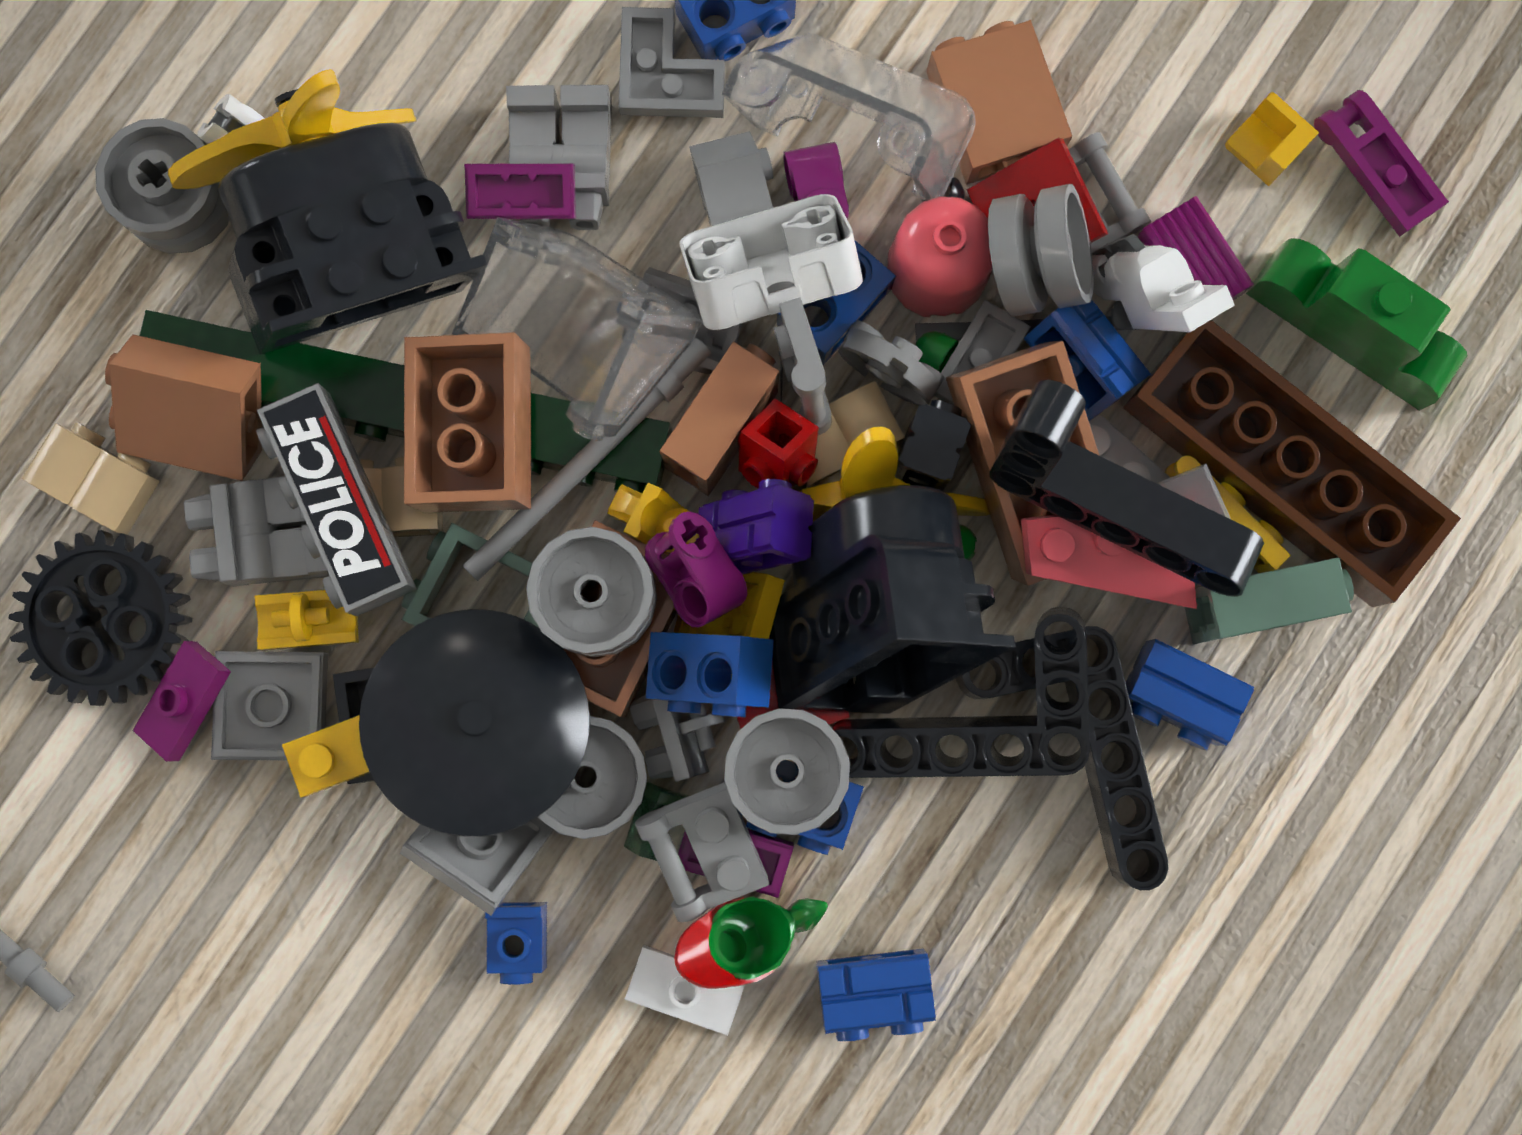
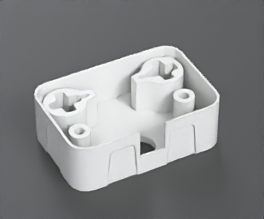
M829 194L815 195L687 234L680 240V248L703 324L711 330L726 329L743 322L780 313V303L801 297L802 304L804 305L834 295L844 294L855 290L863 282L852 228L837 198Z

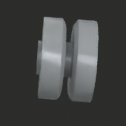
M164 118L139 120L120 129L103 147L95 168L96 191L105 210L148 247L169 254L193 252L212 243L227 227L229 217L219 194V183L185 190L172 187L168 177V170L173 163L206 145L187 126Z
M1073 184L1041 189L1035 206H1033L1025 194L992 199L988 216L989 249L998 292L1010 316L1014 317L1043 311L1048 295L1059 308L1091 303L1094 282L1092 251L1084 210Z
M596 527L569 530L548 542L532 563L526 586L529 611L541 632L562 648L590 657L618 654L638 642L652 623L658 600L654 575L638 548L617 532ZM596 582H598L602 587V595L597 601L588 602L582 595V590L587 584L594 588Z
M779 708L755 716L737 732L726 754L724 780L732 804L749 823L769 833L797 835L820 827L838 811L849 788L850 762L842 739L825 720L804 710ZM783 760H791L798 766V776H795L796 779L791 782H784L781 777L777 776L776 768Z
M589 716L588 742L580 767L588 766V768L594 769L596 780H594L592 786L583 788L581 785H577L574 778L560 799L539 816L541 821L559 834L580 839L608 835L627 823L642 802L647 781L644 756L631 734L610 720Z

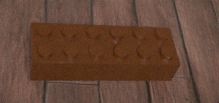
M1212 320L1192 332H1184L1151 372V375L1146 378L1123 407L1124 410L1182 456H1192L1201 465L1206 463L1211 475L1220 484L1226 482L1234 487L1244 498L1245 506L1263 521L1272 525L1284 538L1314 562L1340 558L1342 569H1346L1352 579L1354 594L1371 607L1395 603L1461 519Z

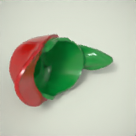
M757 897L736 898L720 904L694 921L680 936L674 955L676 969L688 982L707 989L736 987L757 982L773 973L775 968L782 964L790 950L795 933L813 929L825 914L828 904L825 901L805 898L796 900L787 909H784V907L774 904L769 900Z

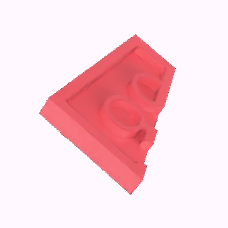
M1057 515L1021 519L1027 574L1197 609L1194 582Z

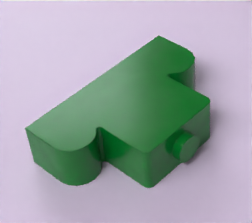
M1288 239L1272 254L1253 282L1254 285L1246 292L1248 296L1419 411L1439 400L1468 356L1467 351L1458 341L1438 331L1451 311L1450 307L1364 249H1356L1342 262L1335 265L1327 254L1317 246L1301 239Z

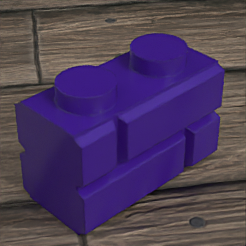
M780 479L762 480L759 482V488L750 492L727 490L722 492L721 500L704 504L698 509V514L706 518L712 525L716 537L734 566L738 568L742 575L804 561L811 557L812 532L808 529V526L813 523L814 500L810 495L792 489V484L788 481Z

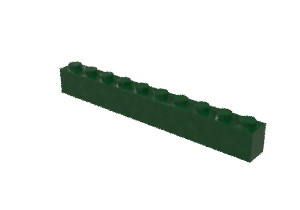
M149 310L145 311L139 336L261 363V407H265L319 383L331 394L343 424L355 427L354 435L378 442H385L387 434L404 438V365L303 343H297L260 355L251 332ZM531 393V475H541L542 468L560 471L620 412ZM645 418L577 485L592 487L594 479L615 483V492H617L622 484L640 493H643L647 483L660 488L665 468L660 449L672 433L670 422Z

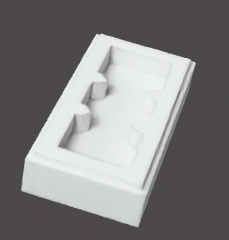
M643 945L625 1000L728 1036L745 985L719 989L698 987L688 982L678 973L674 955Z

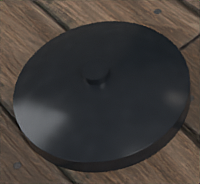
M486 609L453 611L430 618L416 625L397 639L380 658L370 675L362 697L359 716L360 742L369 772L386 798L407 817L429 829L453 836L485 837L498 835L517 829L538 818L550 809L570 786L578 772L587 747L589 735L588 699L579 672L570 657L561 646L544 635L539 627L517 616L500 611Z

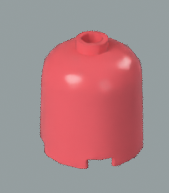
M940 196L922 202L905 216L892 242L887 258V268L896 275L892 293L905 308L922 317L929 318L932 315L947 316L954 313L958 315L965 312L979 300L993 270L989 249L988 218L979 207L962 198Z

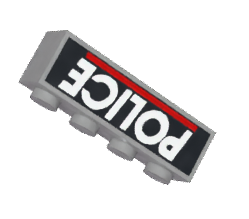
M317 383L258 409L257 413L263 424V427L256 430L259 441L270 459L277 457L285 474L284 477L278 479L280 488L292 509L299 507L307 526L300 529L301 535L312 557L316 559L321 556L329 576L323 579V585L333 606L336 609L344 607L346 613L359 616L417 590L331 394Z

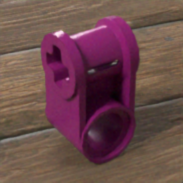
M830 142L783 152L787 185L794 202L820 194L833 195L837 198L848 220L849 205L844 188L843 170L837 144Z
M690 511L681 513L671 521L668 532L657 533L647 542L645 558L648 566L657 575L670 596L678 615L688 625L697 628L704 626L740 607L745 602L747 586L742 573L732 563L716 537L712 525L698 513ZM699 534L698 540L694 543L686 544L693 536ZM675 549L665 559L661 557L666 550Z

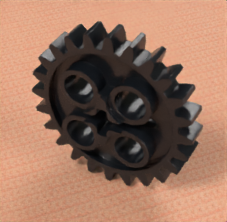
M98 530L94 542L89 535L76 533L75 549L68 543L56 541L54 545L57 558L53 559L49 556L38 554L36 559L42 568L40 574L25 571L22 573V577L31 585L29 592H13L12 595L16 600L25 604L24 611L9 614L8 617L10 620L23 623L24 630L10 637L11 642L26 643L28 645V649L17 660L19 663H38L30 678L33 681H45L51 678L47 692L53 695H61L68 689L67 699L71 703H82L87 695L92 706H104L108 695L113 703H127V687L135 695L144 696L148 694L145 678L154 682H161L164 673L159 666L162 663L171 664L175 654L170 651L172 645H182L183 641H189L186 637L176 633L177 626L189 624L193 619L192 617L178 614L177 607L191 600L189 595L173 592V588L183 580L182 575L176 573L163 574L171 560L162 555L150 559L153 554V545L142 541L134 548V537L120 533L115 543L112 533ZM118 569L121 575V585L115 593L108 595L104 587L105 578L112 570ZM82 576L84 577L83 583L87 593L83 592L78 584V579ZM69 595L73 603V609L70 616L65 621H61L57 614V606L62 598ZM98 608L107 610L108 614L101 617ZM142 615L147 625L146 632L139 641L134 642L130 638L129 626L134 618ZM101 619L104 628L96 627L95 622ZM93 641L98 650V657L95 664L87 669L82 662V651L88 643ZM116 644L121 646L125 654L124 659L121 661L118 659L119 653Z

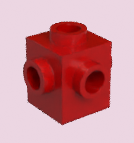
M775 398L754 419L748 422L741 431L738 438V446H740L738 471L756 488H759L760 481L766 479L788 481L792 484V488L795 485L803 486L811 478L818 465V459L815 458L819 427Z

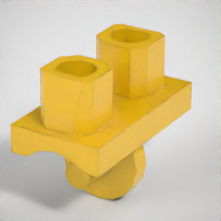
M647 483L643 493L622 484L617 490L607 514L626 524L624 533L637 541L647 544L657 533L668 532L671 521L681 513L689 512V510L681 506L662 488ZM699 534L693 536L686 544L694 543L696 538H699ZM675 549L666 550L664 554L669 555Z
M326 590L255 595V607L258 618L257 650L359 643L358 617L346 613L344 607L336 609L330 601Z

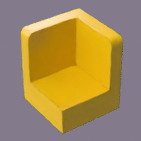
M1270 92L1251 116L1227 140L1225 147L1266 185L1270 186L1319 132L1277 94Z

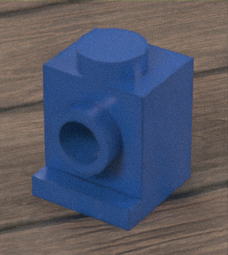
M501 902L492 916L485 912V919H487V974L500 973L501 984L518 985L532 983L533 973H542L547 968V902ZM516 935L522 939L524 950L521 954L512 955L506 950L505 941L508 936Z

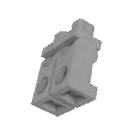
M554 85L506 86L507 108L509 111V164H575L576 219H569L570 226L577 230L599 229L603 206H609L612 102L608 85H561L562 144H559L560 106ZM520 219L522 228L526 231L550 228V219Z
M284 476L240 481L229 485L226 483L209 485L210 494L184 501L185 521L188 529L192 531L214 529L216 547L190 550L189 559L192 578L220 581L236 587L329 576L321 556L316 559L312 557L302 538L301 528H296H304L307 524L300 508L292 509L282 493L278 479Z

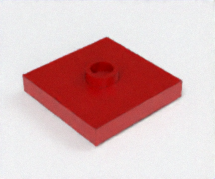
M1059 137L966 189L972 203L979 207L988 218L992 199L1025 194L1033 206H1035L1041 189L1073 184L1084 210L1090 244L1108 235L1106 227L1064 139Z

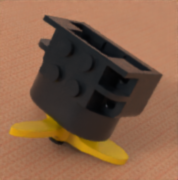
M332 69L321 71L308 79L299 89L285 92L276 97L274 100L278 112L272 116L232 130L220 139L182 157L173 163L168 170V177L172 187L175 189H195L219 183V194L237 238L229 264L230 279L260 355L462 292L487 266L484 254L473 258L470 257L460 228L464 225L461 212L453 211L444 190L435 182L427 179L409 130L401 125L417 121L413 109L349 112L335 108L334 106L340 95V85Z
M869 428L851 443L842 461V478L839 481L799 491L810 495L814 500L813 523L808 526V529L812 532L811 557L804 561L791 563L794 586L780 596L770 632V639L774 640L772 660L778 709L890 714L1016 647L1014 636L984 634L980 612L995 603L994 588L990 585L975 583L972 561L964 559L958 516L990 515L986 500L973 496L947 493L927 486L909 485L896 478L898 451L894 434L889 428Z

